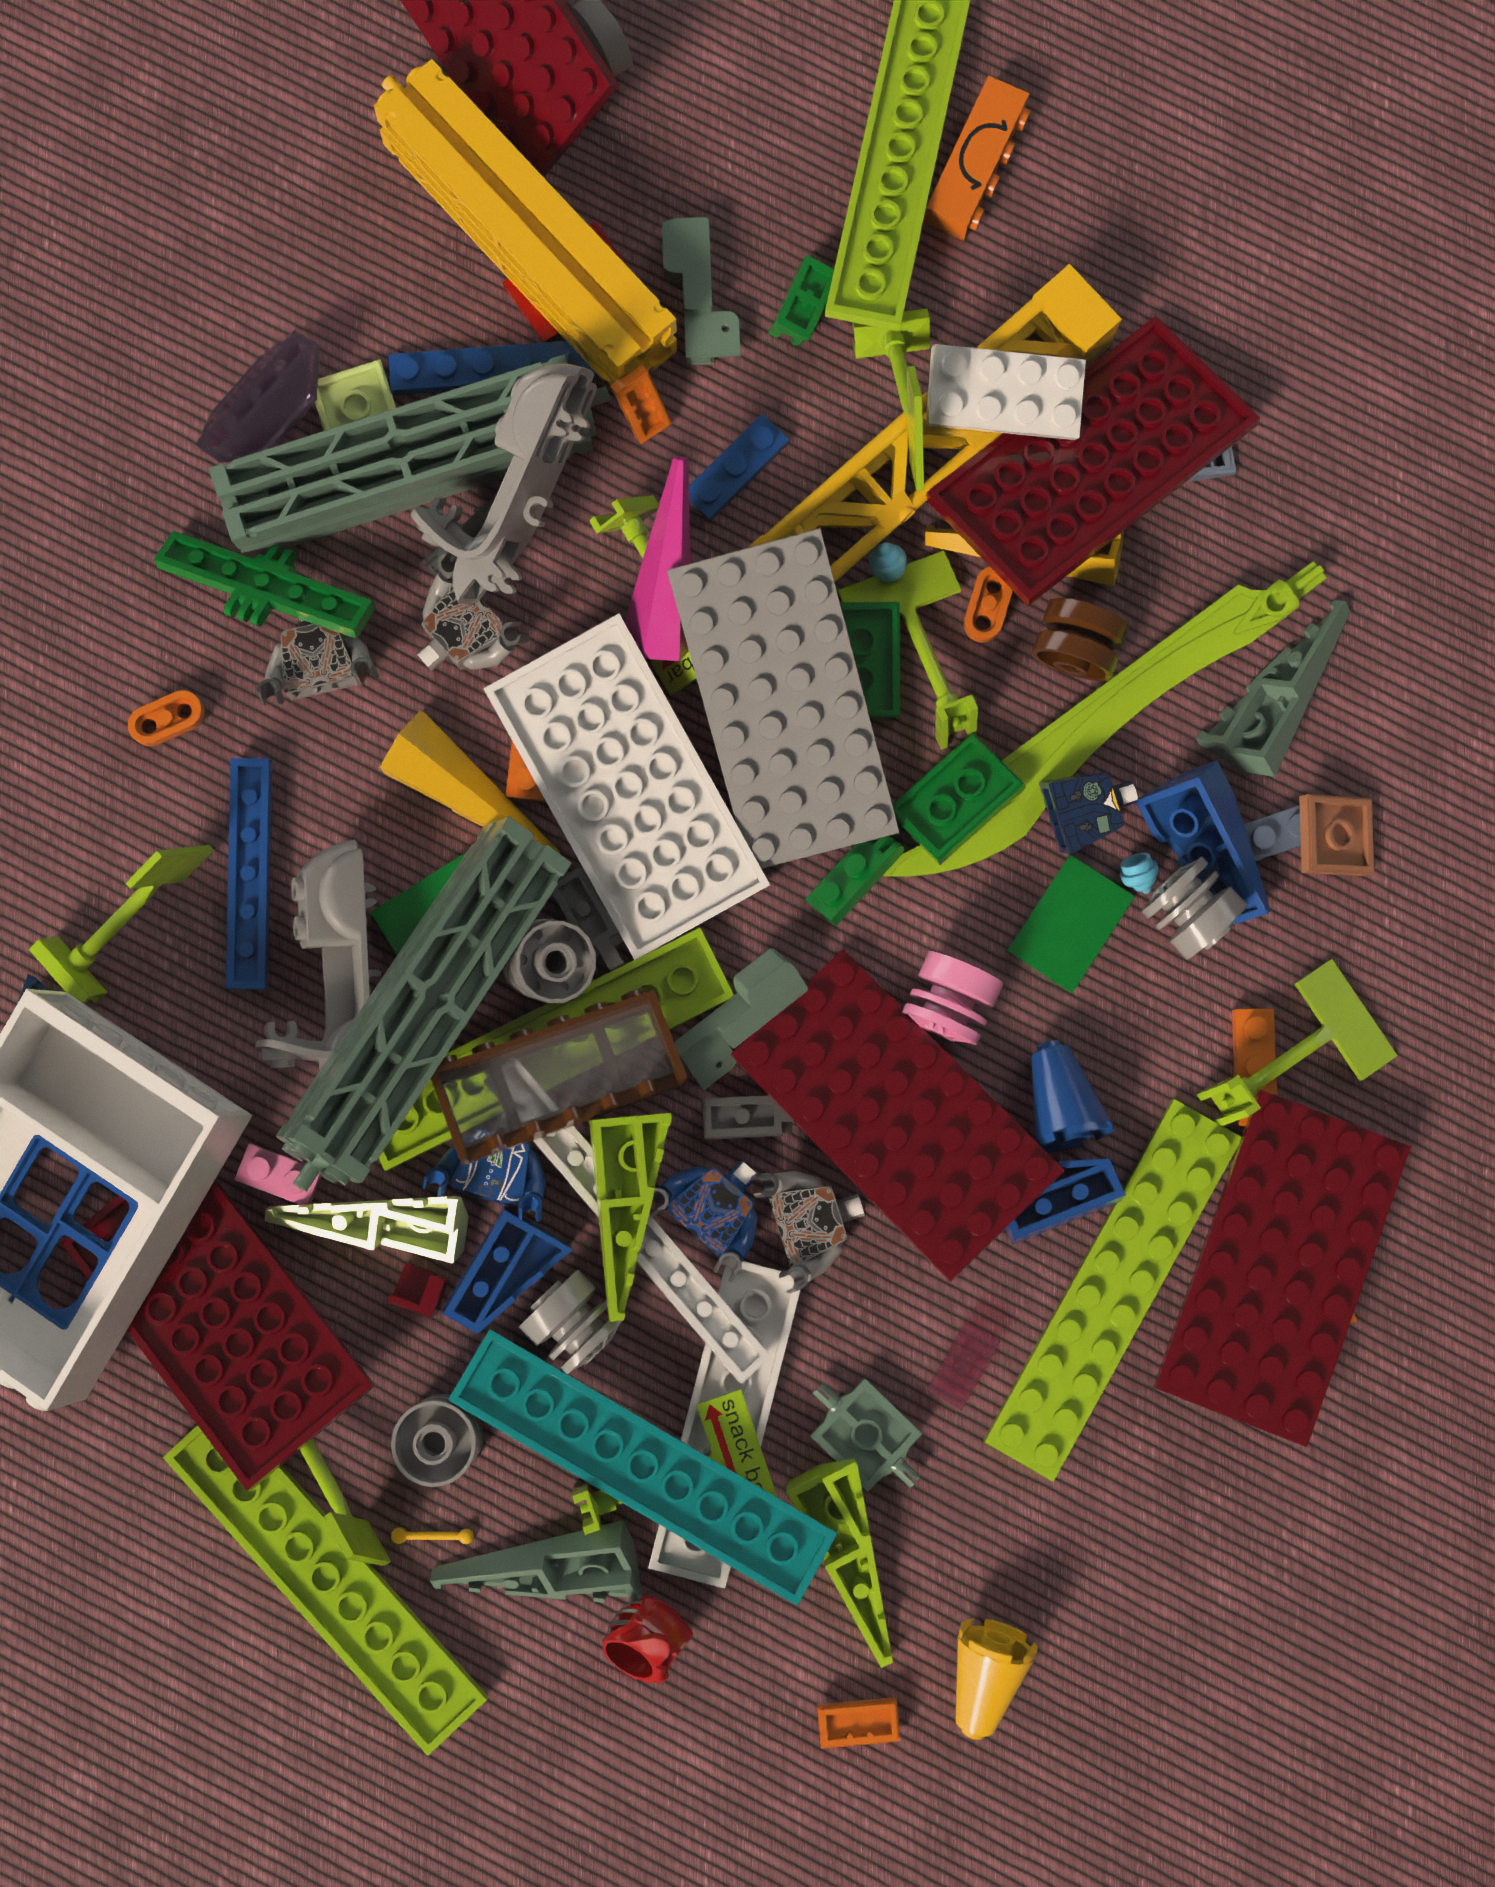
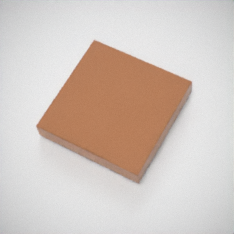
M1312 794L1299 796L1301 873L1353 876L1374 875L1372 798Z

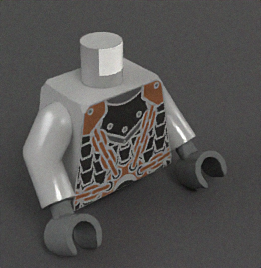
M449 552L442 554L438 559L439 571L429 589L422 612L424 620L421 625L433 640L416 655L431 671L447 657L460 670L466 668L477 670L498 666L515 649V645L528 642L530 635L529 633H523L516 636L515 630L521 624V621H512L504 624L481 598L473 605L459 604L453 590L452 575L454 567L450 562L453 554Z
M296 618L297 628L281 632V642L276 644L273 649L264 680L258 684L257 692L262 705H266L265 701L270 696H276L277 703L283 704L282 688L291 700H296L356 685L361 686L363 685L362 677L364 675L372 673L374 678L378 679L379 674L371 660L368 647L359 638L355 639Z
M795 1170L774 1174H754L751 1180L761 1179L764 1189L761 1193H753V1195L757 1198L769 1197L791 1267L779 1273V1278L787 1275L793 1278V1288L786 1291L790 1294L803 1289L807 1282L829 1269L843 1252V1241L848 1239L843 1223L864 1217L863 1207L858 1194L836 1200L832 1187L830 1185L825 1186L821 1178Z

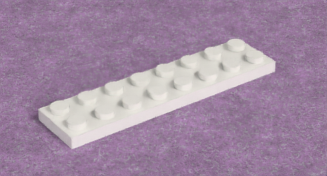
M743 1261L740 1272L730 1282L728 1280L732 1275V1270L729 1266L725 1265L718 1295L771 1355V1358L741 1384L705 1343L681 1441L706 1456L711 1454V1448L696 1404L738 1389L742 1390L761 1447L800 1290L790 1294L786 1292L788 1289L793 1288L794 1280L790 1275L779 1278L781 1270ZM659 1525L649 1569L721 1588L726 1587L731 1566Z

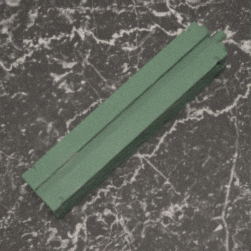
M565 354L551 358L547 363L538 362L235 459L227 465L222 463L210 467L209 472L217 497L220 499L223 507L222 513L231 541L238 549H241L244 556L255 559L258 554L268 552L273 544L287 549L430 503L436 496L445 498L504 479L514 455L495 445V428L499 419L506 413L511 402L513 385L524 374L536 368L551 364H568ZM606 386L596 390L590 407L611 401ZM590 408L585 417L589 422L590 428H580L579 433L585 439L580 442H574L568 458L574 453L582 454L594 450L591 437L597 436Z
M510 816L500 819L498 823L494 821L483 827L477 836V841L470 846L290 1114L291 1118L289 1121L283 1124L275 1136L285 1143L282 1149L299 1161L307 1160L293 1182L294 1185L303 1191H308L318 1174L335 1184L337 1181L343 1185H346L350 1180L355 1183H362L371 1170V1164L377 1161L558 885V879L564 876L571 865L570 861L550 846L542 845L533 838L534 834Z

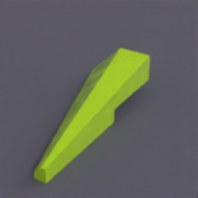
M671 1113L589 1120L608 1318L610 1322L624 1321L629 1292L633 1284L634 1271L646 1230L658 1170L664 1154L667 1132L672 1120Z
M855 1459L820 1464L787 1481L786 1493L796 1509L837 1532L824 1557V1566L877 1662L883 1668L893 1663L858 1464Z

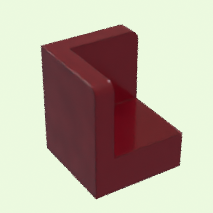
M407 1263L403 1267L395 1292L389 1295L387 1302L432 1318L438 1313L450 1278Z

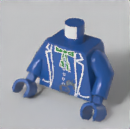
M503 1112L499 1115L494 1133L509 1128ZM477 1129L474 1135L464 1136L463 1141L466 1144L494 1133ZM530 1143L519 1145L461 1166L455 1146H453L443 1155L435 1168H431L426 1172L422 1188L425 1190L430 1183L439 1184L440 1187L437 1194L439 1197L445 1195L448 1181H450L449 1187L452 1191L518 1209L520 1220H523V1213L528 1210L536 1212V1221L539 1222L542 1219V1201L546 1178L540 1157L532 1152Z

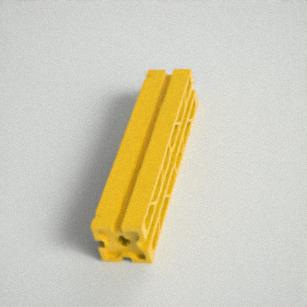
M433 59L423 66L414 68L406 78L407 86L405 88L393 75L384 79L382 87L386 91L379 97L377 103L373 105L377 121L382 126L380 133L384 146L393 155L398 156L399 162L603 381H607L612 385L641 364L647 370L651 368L655 370L677 352V339L674 336L677 332V324L673 314L667 308H663L660 305L657 297L452 79L443 74L442 69Z

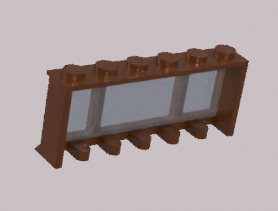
M636 989L622 995V1001L609 1006H607L606 1002L593 1004L584 1009V1015L570 1019L569 1015L554 1018L547 1022V1028L533 1032L532 1028L517 1031L509 1036L510 1041L496 1046L494 1041L480 1044L472 1049L473 1054L458 1059L457 1055L444 1057L431 1077V1082L461 1166L684 1086L687 1075L655 991L651 990L644 993L643 989Z

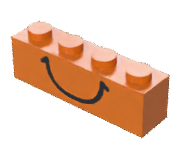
M988 75L926 206L924 224L963 241L969 229L977 230L985 212V209L980 207L985 196L992 198L1001 177L996 174L1000 163L1008 164L1016 146V143L1011 141L1016 130L1023 132L1030 117L1031 110L1026 108L1030 93Z

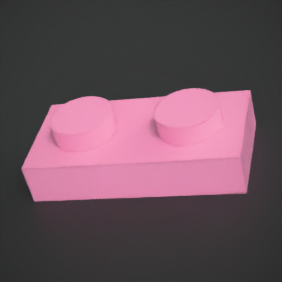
M248 1143L235 1181L304 1205L312 1203L322 1176L318 1174L308 1191L305 1192L294 1185L293 1182L306 1163Z

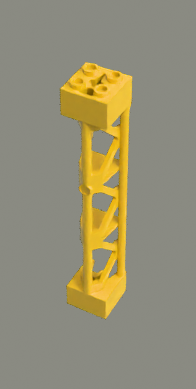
M1068 264L1035 293L1028 303L977 348L1086 360V368L1110 347L1122 319L1084 278ZM1036 332L1044 342L1026 339ZM927 391L922 395L923 448L963 449L924 482V490H915L909 497L905 493L909 439L908 420L903 412L765 535L760 536L749 547L820 527L872 528L830 566L834 582H836L895 528L905 523L927 501L926 494L929 490L1003 433L925 426L928 400ZM889 460L892 461L891 498L872 477ZM855 490H858L871 504L843 501Z

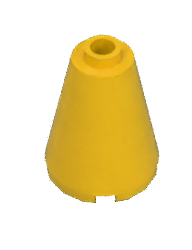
M967 1619L961 1623L958 1631L955 1722L965 1736L982 1740L984 1737L993 1735L1036 1659L1038 1646L1035 1642L1030 1646L1026 1643L1028 1635L1008 1624L985 1619L984 1625L978 1626L973 1625L974 1619Z

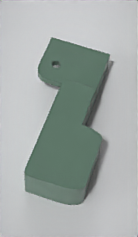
M707 217L675 218L662 224L664 278L670 283L683 284L686 364L711 365L716 357H741L738 316L731 311L712 312L709 219ZM728 327L729 331L723 332L722 328Z
M772 948L767 950L735 975L733 983L737 994L674 1042L684 1070L688 1069L703 1091L735 1066L736 1061L731 1057L733 1051L730 1046L736 1048L808 990L797 969L777 950Z

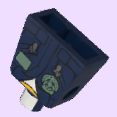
M1094 773L1039 783L1061 853H1075L1121 828L1124 825V820L1120 808L1138 802L1137 792L1131 781L1113 786L1108 773Z

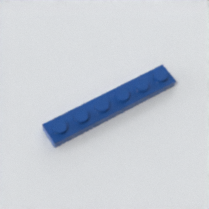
M567 341L388 354L390 388L393 396L451 391L538 362L547 363L551 358L565 354L568 364L592 370L594 372L593 380H601V378Z
M269 758L230 759L226 989L268 990L272 760Z

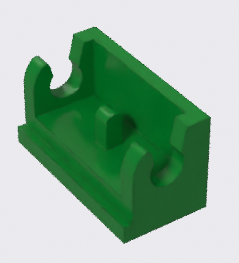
M806 255L797 267L768 334L775 338L781 337L782 334L788 335L793 339L791 344L794 346H800L804 340L809 341L827 303L834 269Z

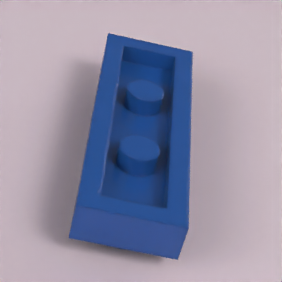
M761 414L689 485V503L710 523L789 445V439Z

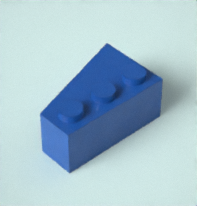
M1110 1158L1059 1161L1058 1164L1065 1170L1064 1173L1006 1228L1012 1245L1122 1201L1125 1193Z
M503 1205L445 1303L443 1315L478 1334L516 1301V1298L542 1278L560 1259L568 1255L573 1250L571 1244L523 1217V1220H520L518 1213Z

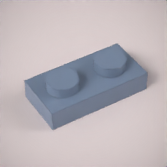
M1300 805L1244 824L1255 862L1301 846Z

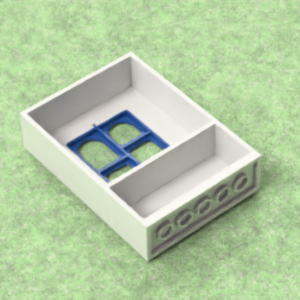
M26 989L0 1033V1221L4 1217L9 1218L35 1236L38 1241L35 1251L22 1270L14 1274H5L0 1271V1384L7 1388L16 1389L26 1396V1402L30 1406L41 1411L53 1410L87 1399L252 1117V1114L72 995L63 991ZM45 1147L50 1148L75 1165L79 1173L53 1220L48 1224L23 1209L15 1201L17 1191L41 1150ZM94 1182H100L129 1203L130 1209L113 1239L109 1242L95 1235L75 1219L77 1209ZM66 1235L95 1254L98 1258V1264L78 1299L65 1309H56L49 1306L42 1299L38 1290V1280L42 1269L62 1236Z

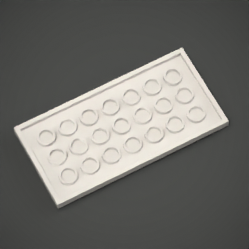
M620 614L611 617L484 688L485 693L634 960L770 885Z

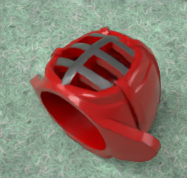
M644 1595L639 1600L625 1605L615 1614L609 1625L607 1636L602 1640L603 1651L606 1658L614 1666L632 1679H639L644 1683L661 1684L668 1679V1670L694 1633L669 1604L659 1598Z

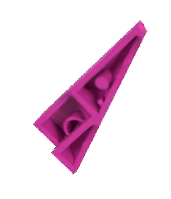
M675 456L672 460L624 621L644 659L680 661L688 653V645L667 573L668 569L691 563L688 457Z

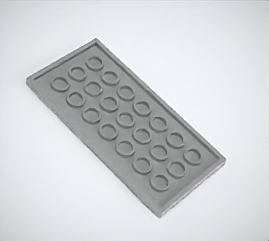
M821 528L668 569L667 573L736 824L761 869L899 833Z

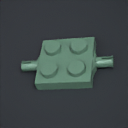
M865 1377L851 1392L841 1397L835 1394L824 1381L821 1382L818 1386L829 1398L817 1387L812 1394L829 1410L825 1419L810 1436L835 1461L855 1459L859 1468L861 1485L867 1492L882 1477L892 1472L911 1488L915 1483L904 1471L916 1482L921 1475L904 1459L908 1449L922 1435V1432Z

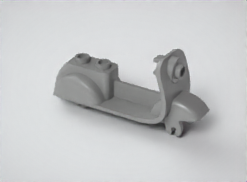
M551 364L536 368L524 374L523 377L515 382L511 391L512 399L508 409L499 419L495 428V445L514 456L483 527L476 537L469 536L456 524L462 516V507L452 505L450 512L444 515L443 506L446 499L436 496L431 502L430 509L415 507L412 510L411 517L418 525L417 528L423 532L421 539L457 556L452 577L453 590L459 604L473 605L478 602L486 591L497 592L501 590L506 594L516 593V588L508 584V579L520 581L522 576L513 566V563L531 540L536 527H544L545 522L540 519L545 508H552L554 505L549 498L575 441L580 442L585 439L579 433L581 427L590 428L589 422L585 417L597 390V385L592 383L594 377L592 370L572 364Z
M355 839L337 843L320 851L304 864L298 872V877H293L292 898L294 901H298L299 916H296L293 922L295 940H300L302 949L322 948L326 1028L323 1040L310 1041L295 1038L297 1034L295 1021L287 1022V1033L284 1037H279L275 1033L274 1022H267L265 1026L267 1039L257 1040L255 1049L262 1051V1061L270 1060L271 1068L295 1067V1059L308 1061L319 1060V1069H321L372 994V991L369 990V978L381 976V971L368 970L366 908L375 905L377 900L365 899V894L375 891L376 887L364 882L363 854L361 849H357Z

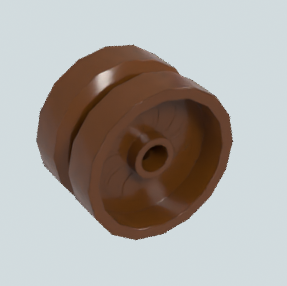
M1069 598L1050 599L1042 619V623L1048 630L1038 632L1031 655L1043 665L1073 677L1093 681L1110 680L1118 661L1117 656L1112 650L1121 648L1129 628L1126 620L1103 607Z

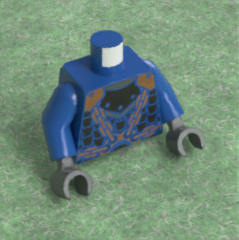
M742 1160L738 1162L726 1177L715 1167L709 1170L706 1167L697 1166L676 1172L655 1188L653 1200L657 1204V1209L650 1215L656 1216L666 1209L720 1257L714 1266L715 1273H717L721 1265L731 1268L732 1275L728 1280L731 1282L740 1272L742 1262L755 1239L758 1220L756 1211L753 1209L755 1203L743 1192L755 1180H751L752 1175L757 1173Z

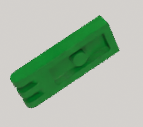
M890 836L855 844L805 900L829 922L837 926L904 852V847L898 842L893 843L894 840Z

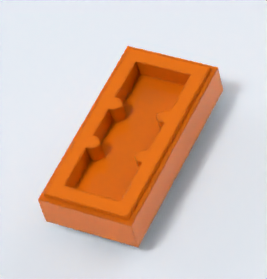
M642 364L610 385L635 438L640 444H643L672 424L648 370Z
M896 1697L817 1704L821 1749L901 1741Z

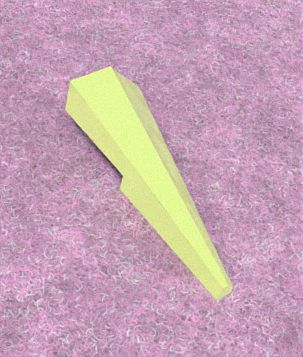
M459 1196L269 1206L265 1213V1221L371 1250H375L381 1244L452 1264L464 1252L469 1219L462 1198Z

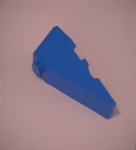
M1218 760L1184 772L1138 798L1136 804L1152 835L1161 844L1165 841L1180 858L1177 862L1182 867L1202 856L1208 862V865L1197 877L1202 881L1215 870L1219 873L1217 880L1209 890L1215 895L1231 886L1248 904L1245 910L1234 920L1236 924L1268 914L1271 911L1234 792Z

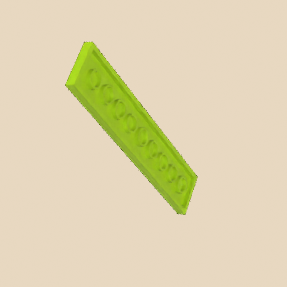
M894 0L826 304L825 317L900 332L971 0Z
M698 928L591 981L590 985L578 997L565 1003H547L447 1053L445 1057L457 1055V1058L460 1059L473 1054L472 1049L480 1044L494 1041L496 1046L510 1041L509 1036L523 1029L532 1028L533 1032L548 1027V1021L559 1016L569 1015L570 1019L584 1015L585 1008L599 1002H606L607 1006L622 1001V995L636 989H643L644 993L651 990L655 991L669 1030L725 1003L734 994L701 928ZM648 1014L605 1029L615 1057L656 1037ZM593 1034L518 1060L544 1092L604 1063ZM489 1071L444 1086L461 1134L499 1116L502 1112L504 1113L501 1103L483 1083L490 1076ZM431 1079L379 1156L384 1171H389L452 1139Z
M1171 1099L1123 1186L1125 1197L1122 1201L1114 1204L985 1435L983 1441L986 1444L1054 1482L1238 1148L1241 1136L1181 1102Z
M198 1425L162 1457L427 1756L487 1701L489 1696L370 1563L349 1560L345 1557L324 1518L325 1512L283 1465L252 1491H246Z

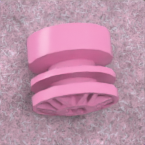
M929 951L918 976L932 985L930 992L913 988L910 996L922 1002L924 1006L920 1007L906 1003L902 1013H907L919 1027L939 1037L953 1042L959 1041L977 1045L981 1035L966 1025L970 1023L985 1027L987 1020L973 1011L974 1006L994 1007L1004 983L991 974L961 960Z

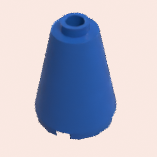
M1059 1040L1048 1041L1038 1045V1052L1031 1056L1035 1141L1047 1153L1083 1146V1141L1089 1139L1092 1134H1094L1095 1141L1112 1134L1114 1131L1112 1121L1068 1045H1060Z

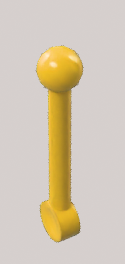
M397 1527L391 1533V1539L396 1544H402L406 1540H459L463 1544H469L474 1538L473 1532L467 1528L462 1529L460 1532H407L405 1528Z

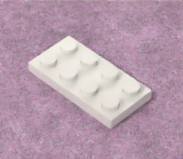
M935 344L931 348L925 426L1067 440L1079 439L1086 360Z

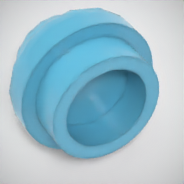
M892 543L880 544L871 553L869 559L870 570L880 581L892 582L898 580L903 576L907 566L905 551Z
M1138 853L1124 859L1120 864L1122 869L1120 877L1123 884L1133 888L1135 891L1149 894L1159 872L1157 862L1151 859L1149 853Z

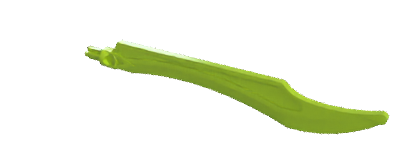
M1312 561L1287 581L1276 580L1267 590H1251L1238 584L1004 758L1002 762L1025 784L1026 789L945 862L939 865L919 845L903 853L883 876L912 877L959 869L982 861L1026 836L1046 808L1039 786L1040 782L1071 777L1118 729L1154 700L1199 670L1252 643L1294 612L1300 606L1299 599L1327 579L1323 573L1324 569Z

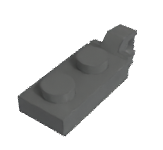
M580 866L558 879V885L552 892V895L568 922L579 927L590 938L596 953V959L602 956L610 971L625 965L626 962L617 948L624 941L583 867Z
M769 1095L703 1099L705 1140L783 1136V1134L792 1133V1125H797Z

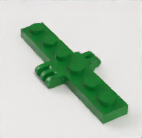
M172 531L154 558L158 569L231 594L224 606V614L230 617L237 615L238 620L244 622L250 620L252 625L258 627L264 624L272 610H276L357 639L375 610L370 599L296 574V567L293 565L296 561V552L290 549H286L283 552V547L275 544L270 547L266 555L258 554L253 559Z

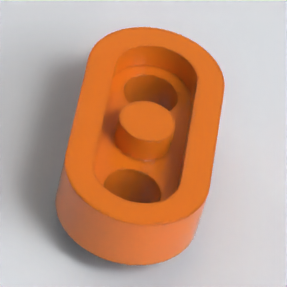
M990 566L983 569L976 578L963 623L968 637L980 643L992 641L998 636L1003 626L1013 592ZM988 583H996L1000 591L992 594L988 592L986 585ZM979 618L986 619L989 622V628L985 630L979 629L976 626V620Z
M185 690L176 691L133 711L128 719V731L131 737L140 744L156 746L197 728L204 719L205 708L202 701L193 693ZM186 706H190L192 709L191 715L187 718H181V710ZM149 722H155L156 730L151 734H147L145 731L146 725Z

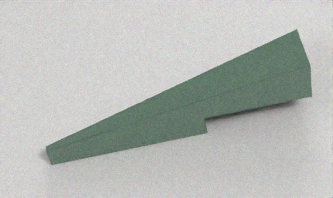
M1334 600L1330 604L1331 611L1317 625L1310 623L1304 629L1305 637L1293 649L1286 647L1246 687L1247 694L1232 709L1226 706L1219 713L1221 720L1208 733L1202 730L1197 735L1196 740L1198 744L1242 772L1275 777L1350 614L1346 601Z
M623 1520L601 1525L599 1531L587 1535L581 1530L432 1568L430 1579L435 1589H442L444 1584L454 1583L468 1584L469 1592H480L482 1586L504 1587L505 1595L566 1600L567 1595L588 1594L593 1595V1602L605 1603L607 1596L629 1598V1603L635 1602L642 1597L635 1542Z

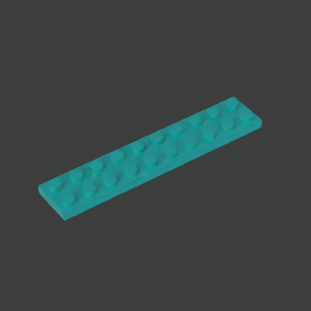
M489 1329L448 1399L797 1606L837 1535V1532L491 1329Z

